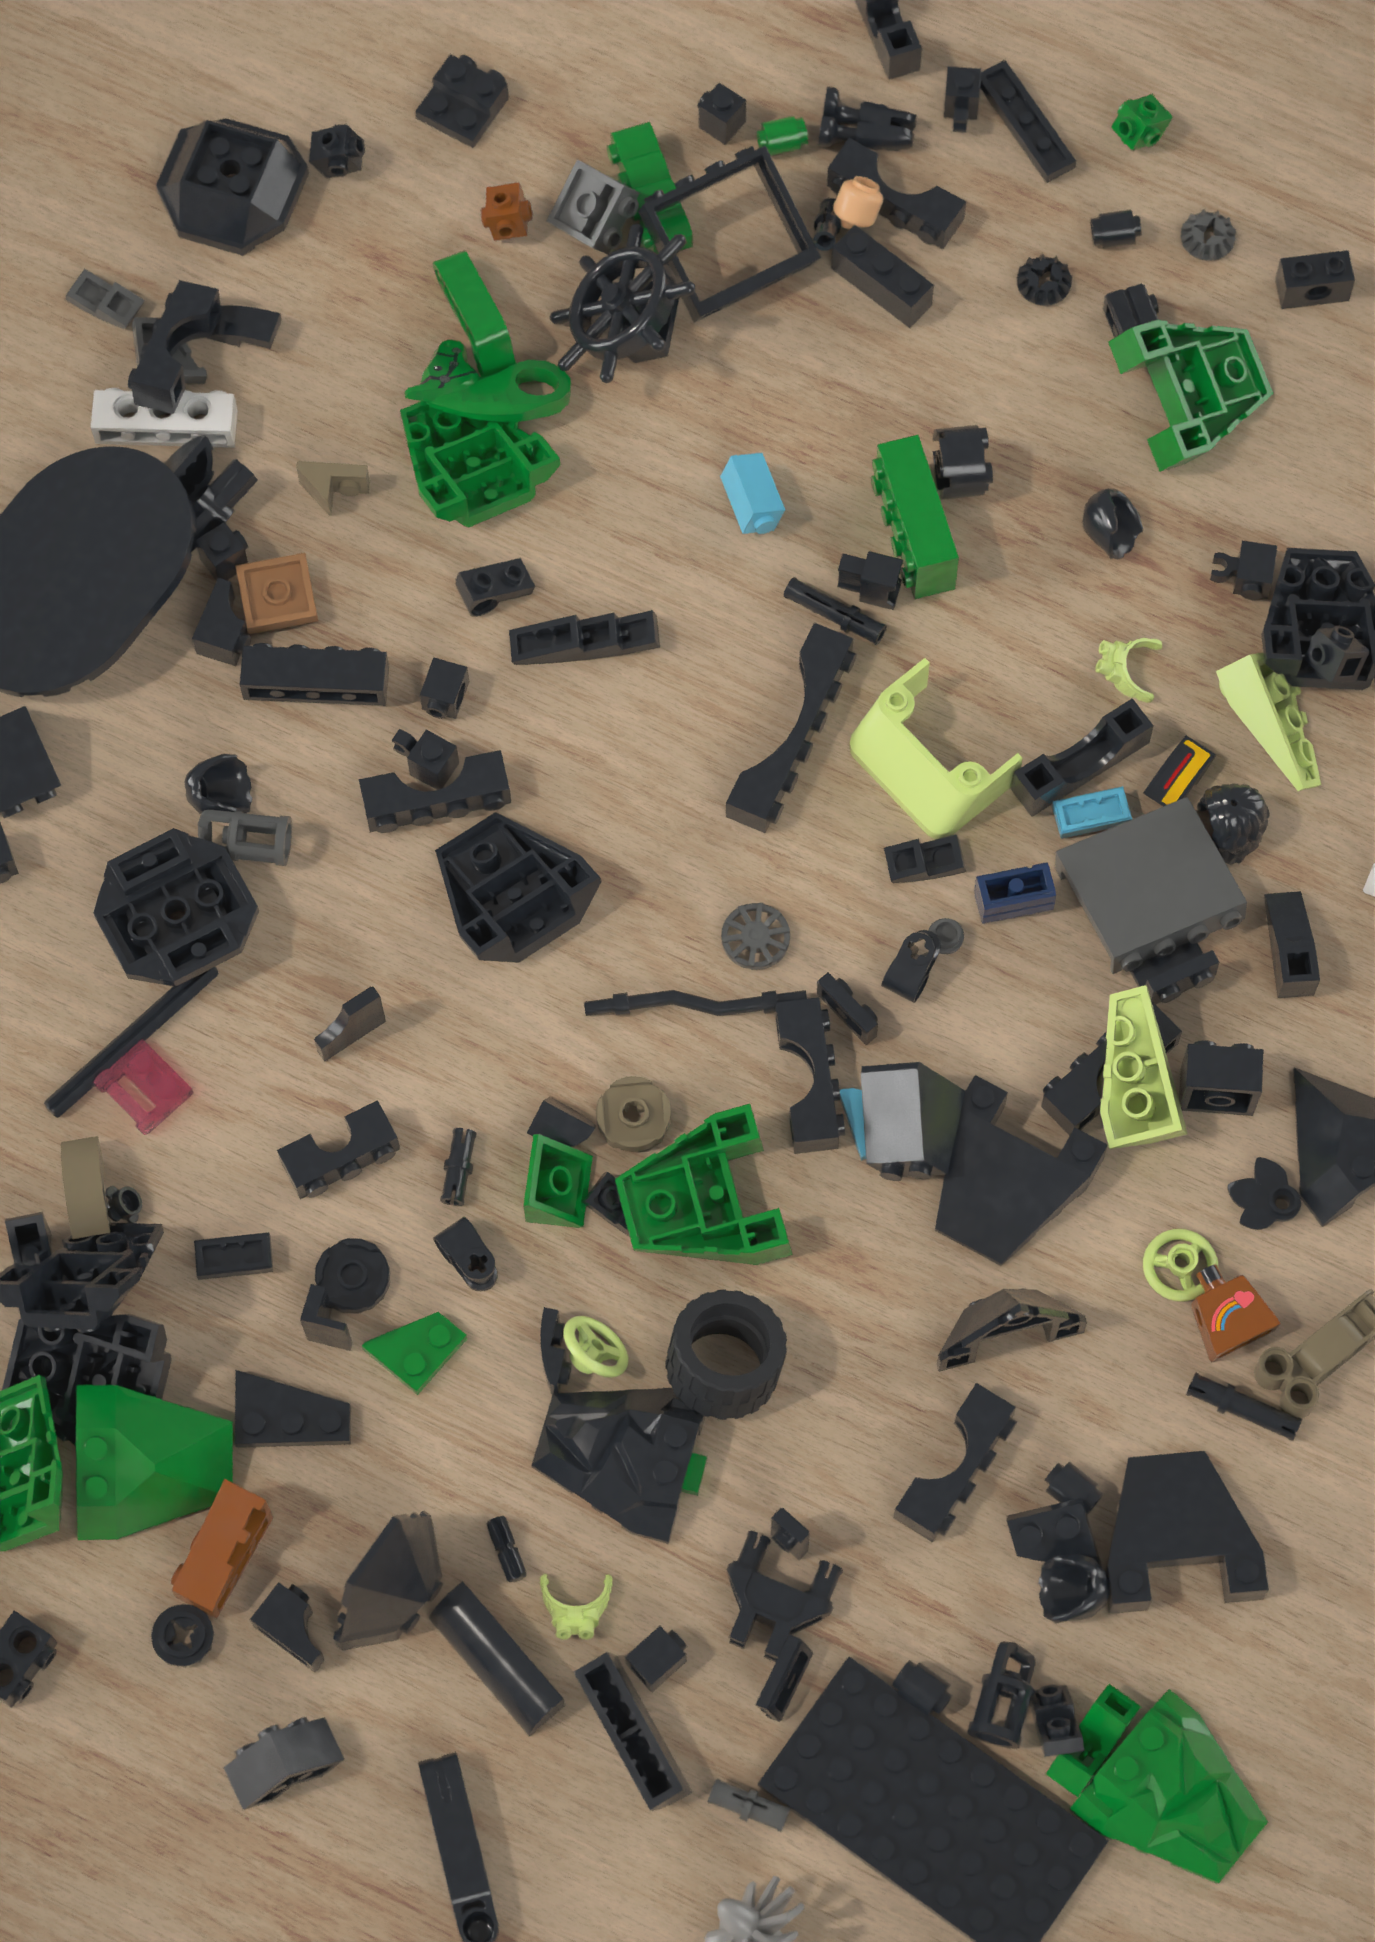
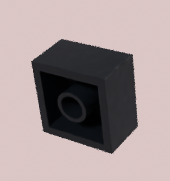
M1207 1040L1188 1044L1180 1068L1179 1102L1181 1110L1253 1116L1262 1094L1264 1049H1254L1253 1045L1246 1043H1237L1231 1047L1217 1046L1215 1042Z

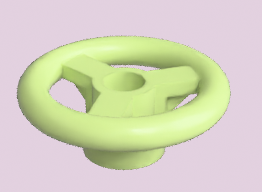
M1171 1229L1156 1236L1147 1246L1143 1256L1144 1275L1152 1289L1162 1297L1178 1302L1191 1301L1205 1293L1200 1283L1195 1287L1191 1277L1198 1263V1254L1201 1251L1203 1252L1207 1267L1216 1264L1218 1267L1216 1253L1212 1245L1200 1234L1187 1229ZM1185 1240L1192 1243L1191 1245L1182 1243L1173 1246L1168 1256L1157 1254L1158 1250L1170 1241ZM1184 1259L1188 1266L1179 1267L1176 1265L1175 1260ZM1154 1266L1170 1269L1172 1274L1179 1277L1183 1290H1175L1163 1284L1157 1277Z
M576 1316L567 1321L564 1326V1340L571 1352L570 1360L579 1371L585 1374L595 1373L603 1377H617L626 1371L628 1367L627 1350L620 1338L608 1326L587 1316ZM576 1328L579 1331V1343L575 1336ZM593 1331L601 1335L610 1345L605 1344L600 1338L596 1337ZM610 1359L617 1361V1364L614 1366L601 1364L603 1361Z

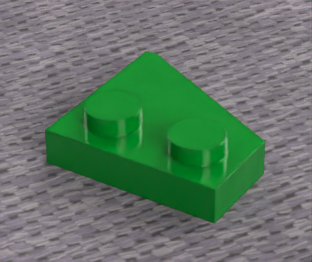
M436 1312L364 1342L362 1349L418 1395L465 1343L467 1335L441 1313Z

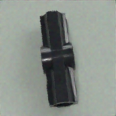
M234 459L211 485L204 486L190 500L196 518V534L193 537L190 553L197 547L195 540L223 522H226L234 512L233 507L258 481L254 474L237 459Z

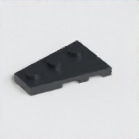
M235 1370L236 1448L351 1445L350 1403Z

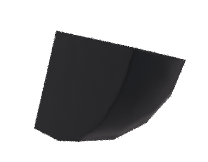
M548 1097L540 1105L527 1134L531 1136L541 1134L567 1146L574 1147L587 1140L596 1129V1125L574 1109L552 1097Z

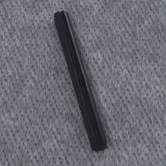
M213 967L168 990L44 1102L47 1110L56 1118L62 1116L218 976L217 968Z

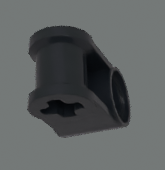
M920 930L908 935L903 941L896 958L889 966L881 986L915 1003L925 988L929 973L940 954L941 941L938 936L929 930ZM924 939L926 941L924 947L929 952L918 955L919 948L914 944Z
M465 1216L433 1237L443 1257L450 1265H453L468 1287L480 1292L489 1290L495 1285L498 1272L495 1267L493 1254L483 1243L478 1232ZM479 1266L481 1269L486 1268V1271L480 1273L478 1270L473 1271V1268Z

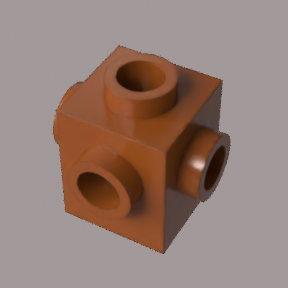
M520 182L486 187V207L481 208V219L484 228L490 229L494 241L528 236V221H532L533 213L529 200H526Z

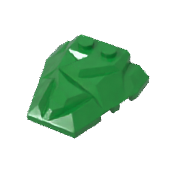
M424 401L400 410L419 496L436 518L449 522L456 520L465 527H472L530 502L536 496V485L548 481L561 465L559 456L544 437L536 432H533L531 435L527 434L519 428V422L485 421L461 417L435 409Z
M1170 1689L1145 1714L1069 1809L1102 1837L1111 1841L1113 1839L1135 1847L1136 1851L1145 1855L1149 1853L1169 1861L1172 1866L1216 1884H1219L1268 1823L1200 1714Z

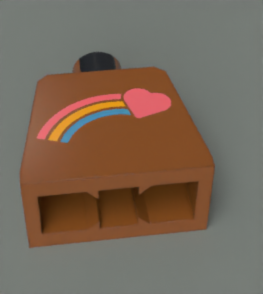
M1216 1264L1196 1274L1205 1293L1196 1297L1191 1306L1211 1363L1274 1332L1280 1325L1278 1318L1245 1276L1240 1275L1225 1282Z

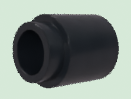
M1131 209L1098 214L1097 218L1090 219L1094 246L1102 245V248L1135 244L1136 237L1142 235L1139 215L1133 216Z
M1070 1461L1065 1466L1058 1463L1044 1480L1049 1484L1046 1492L1059 1503L1082 1498L1087 1515L1103 1496V1493L1097 1489L1098 1484Z
M911 1660L904 1665L892 1684L894 1688L899 1690L898 1695L927 1716L932 1714L933 1711L940 1715L953 1696L947 1692L951 1686L950 1683L922 1663L916 1665Z

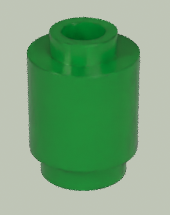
M794 116L762 122L761 130L756 131L759 148L766 146L770 156L800 150L802 145L808 144V134L803 117L795 119Z

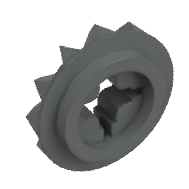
M1203 209L1199 214H1190L1188 220L1182 225V245L1195 258L1207 261L1223 258L1232 250L1235 244L1236 229L1233 228L1230 217L1224 218L1218 210L1211 213ZM1212 226L1214 235L1207 239L1206 243H1203L1204 232Z

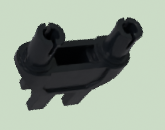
M749 1530L737 1561L729 1563L726 1569L740 1610L729 1636V1643L744 1649L755 1621L774 1628L765 1649L764 1658L776 1662L789 1634L793 1635L831 1615L833 1603L830 1599L839 1577L843 1573V1569L834 1564L829 1577L825 1578L830 1568V1562L820 1560L809 1591L804 1592L761 1575L758 1571L772 1540L762 1534L757 1547L754 1548L758 1539V1532Z

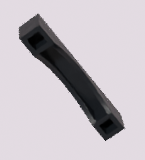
M814 622L799 655V669L804 683V702L798 721L788 738L773 754L759 764L740 773L726 801L727 818L763 833H766L770 823L776 824L784 807V804L780 802L785 792L791 793L796 785L799 774L795 771L799 763H806L811 754L813 743L810 740L814 732L820 733L825 725L828 713L824 711L829 701L835 703L840 694L842 683L839 680L843 672L850 673L857 656V653L853 652L854 638Z

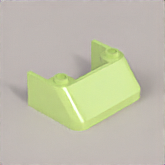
M924 658L881 693L851 735L850 753L862 768L929 837L940 839L955 834L1010 789L1013 774L1021 768L1023 758L1017 753L991 775L983 766L971 761L963 762L949 772L902 724L914 711V697L927 687L930 662Z

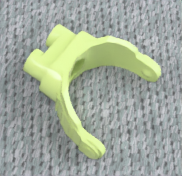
M1141 638L1128 643L1120 641L1111 643L1103 640L1098 651L1103 656L1102 659L1098 660L1095 670L1105 675L1106 680L1114 683L1115 688L1125 696L1134 697L1146 703L1152 702L1154 695L1139 688L1131 680L1126 667V658L1130 649L1148 647L1160 650L1163 644L1160 640L1154 638Z
M547 1574L541 1575V1592L544 1604L552 1616V1624L556 1628V1637L559 1639H569L571 1635H578L581 1639L585 1640L593 1638L594 1628L598 1626L599 1618L609 1601L613 1584L612 1576L606 1574L604 1590L596 1600L586 1605L571 1606L562 1604L550 1595L547 1588L549 1584Z

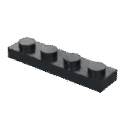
M1003 60L981 71L980 89L1045 182L1048 183L1075 169V158L1007 61Z

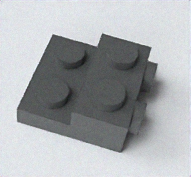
M577 159L547 222L591 248L608 255L611 249H615L620 245L623 238L621 229L626 219L631 218L637 212V198L640 193Z

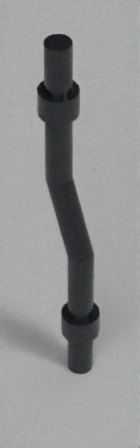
M676 990L628 996V992L613 994V998L585 1001L584 1008L586 1016L613 1012L618 1016L630 1014V1010L665 1005H676L715 1016L764 1010V1014L775 1013V1002L807 999L806 990L779 994L774 990L761 992L762 996L719 1002Z

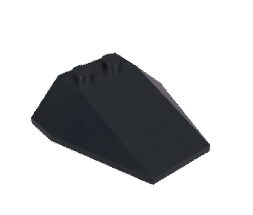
M494 812L435 850L459 936L477 959L483 961L519 963L580 924L602 882L600 876L581 855L497 812Z

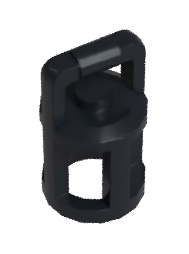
M1002 1641L999 1643L991 1672L982 1676L981 1684L983 1686L974 1719L969 1723L967 1730L971 1737L988 1744L1009 1749L1020 1748L1022 1742L1021 1732L1030 1699L1034 1698L1035 1689L1030 1683L1036 1659L1028 1650L1015 1642ZM1009 1658L1021 1664L1019 1673L1006 1670ZM999 1696L1011 1699L1004 1727L991 1724Z

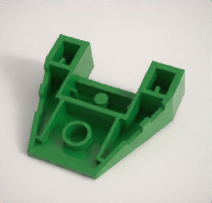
M1155 320L1132 327L1108 341L1120 374L1147 367L1169 421V428L1147 439L1159 472L1184 465L1209 452L1224 436L1232 432L1236 428L1235 426L1273 395L1272 388L1248 329L1213 325L1205 328L1196 327L1194 323L1177 325L1168 324L1166 320Z
M750 1103L714 1113L706 1118L703 1124L688 1134L684 1133L676 1138L674 1143L657 1154L653 1153L615 1178L634 1251L759 1265L793 1255L779 1208L743 1217L728 1161L764 1151Z

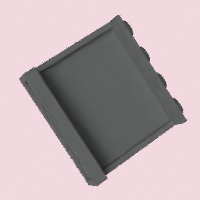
M1188 797L1057 850L1055 854V870L1061 880L1067 878L1111 959L1110 970L1112 974L1122 970L1125 972L1132 971L1138 968L1143 961L1155 956L1158 958L1165 957L1174 952L1179 946L1189 942L1191 944L1201 942L1210 933L1222 928L1224 930L1232 929L1245 919L1247 900Z

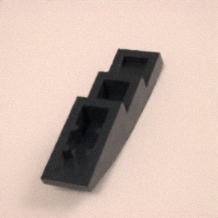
M653 610L620 618L614 612L580 620L577 615H572L509 630L511 659L514 665L584 661L660 648L657 615Z

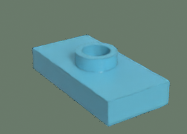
M1123 787L1052 802V809L1061 839L1110 829L1132 820Z

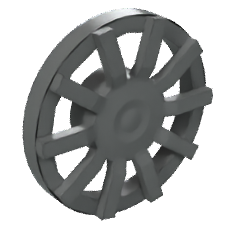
M763 903L741 905L730 913L723 924L721 934L722 946L726 955L740 967L751 970L766 969L778 963L786 954L790 943V928L784 916L771 906ZM757 911L755 921H751L747 912ZM762 912L771 915L764 923L761 922ZM742 915L746 925L743 926L734 920ZM777 919L782 927L769 930L768 927ZM730 926L741 931V934L727 936ZM784 933L783 943L770 938L772 935ZM741 940L742 944L732 951L728 942ZM769 945L780 949L773 957L767 949ZM745 949L750 951L749 961L738 957ZM762 952L766 960L754 962L755 954Z

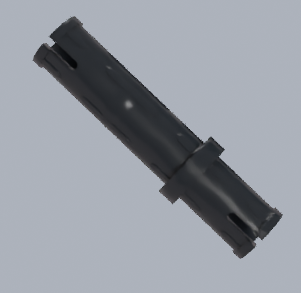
M795 577L789 581L785 588L784 598L790 599L840 625V630L847 634L851 631L877 646L886 632L887 626L885 624H881L860 613V608L855 605L849 607L799 581Z
M1195 1372L1186 1395L1217 1407V1412L1224 1414L1227 1411L1284 1436L1290 1441L1294 1440L1302 1418H1297L1235 1390L1236 1386L1232 1384L1224 1386Z

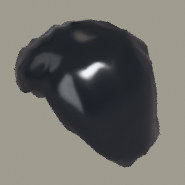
M1108 488L1091 496L1085 504L1082 524L1087 535L1108 554L1111 560L1114 558L1117 560L1121 559L1126 553L1131 552L1135 539L1144 529L1138 511L1126 495L1117 489Z
M224 753L201 761L187 773L184 780L186 798L188 803L200 814L204 810L250 812V805L252 803V796L250 795L251 781L247 775V766L237 758L236 754Z
M1080 1554L1054 1555L1052 1559L1047 1560L1041 1566V1575L1039 1577L1041 1591L1039 1598L1045 1618L1054 1623L1080 1621L1093 1617L1106 1605L1110 1595L1109 1578L1105 1570L1094 1558Z

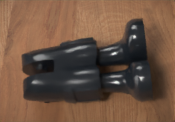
M827 86L818 146L830 147L835 143L847 142L851 138L873 150H882V148L894 151L910 149L913 147L914 133L912 131L916 127L917 115L904 110L888 108L884 104L863 101L860 109L852 108L841 102L840 92L836 87ZM839 124H857V128Z

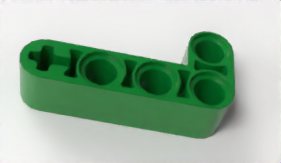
M464 250L434 261L432 264L437 281L470 341L473 357L480 376L493 375L515 364V356L506 323L468 253Z

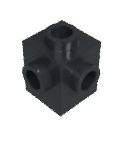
M338 124L331 128L312 132L309 162L324 177H342L362 170V160L365 154L364 140L347 124Z
M1335 626L1334 628L1317 629L1310 640V646L1304 660L1315 669L1314 672L1319 677L1328 680L1330 683L1356 681L1370 651L1354 638L1352 631L1342 626Z

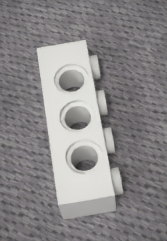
M107 388L105 390H94L91 431L95 444L183 446L198 436H206L213 447L235 448L238 410L234 394H228L219 390L209 393H193L185 390L174 414L170 413L171 415L167 418H158L160 415L168 412L134 405L132 391ZM130 412L136 413L134 416L129 418L123 417L124 415ZM199 414L206 415L202 419H193L196 415Z

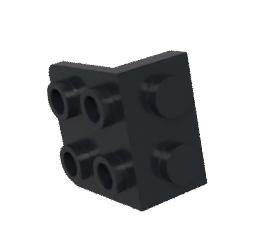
M1189 942L1177 947L1174 952L1165 957L1158 958L1155 956L1143 961L1138 968L1130 971L1138 987L1147 986L1151 1001L1156 1005L1161 1002L1168 1003L1194 987L1201 988L1212 982L1220 962L1213 950L1204 954L1198 943L1191 944Z

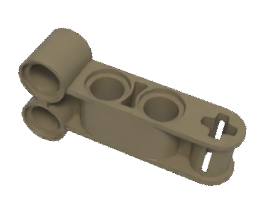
M1372 1289L1358 1297L1292 1352L1289 1353L1279 1347H1271L1260 1356L1254 1370L1255 1380L1264 1389H1280L1282 1391L1279 1401L1282 1411L1297 1418L1303 1419L1312 1412L1319 1398V1388L1317 1385L1375 1339V1297L1373 1296L1374 1291ZM1268 1362L1277 1363L1282 1368L1283 1374L1271 1375L1267 1372L1265 1364ZM1293 1391L1303 1392L1308 1398V1403L1304 1405L1295 1403L1290 1393Z

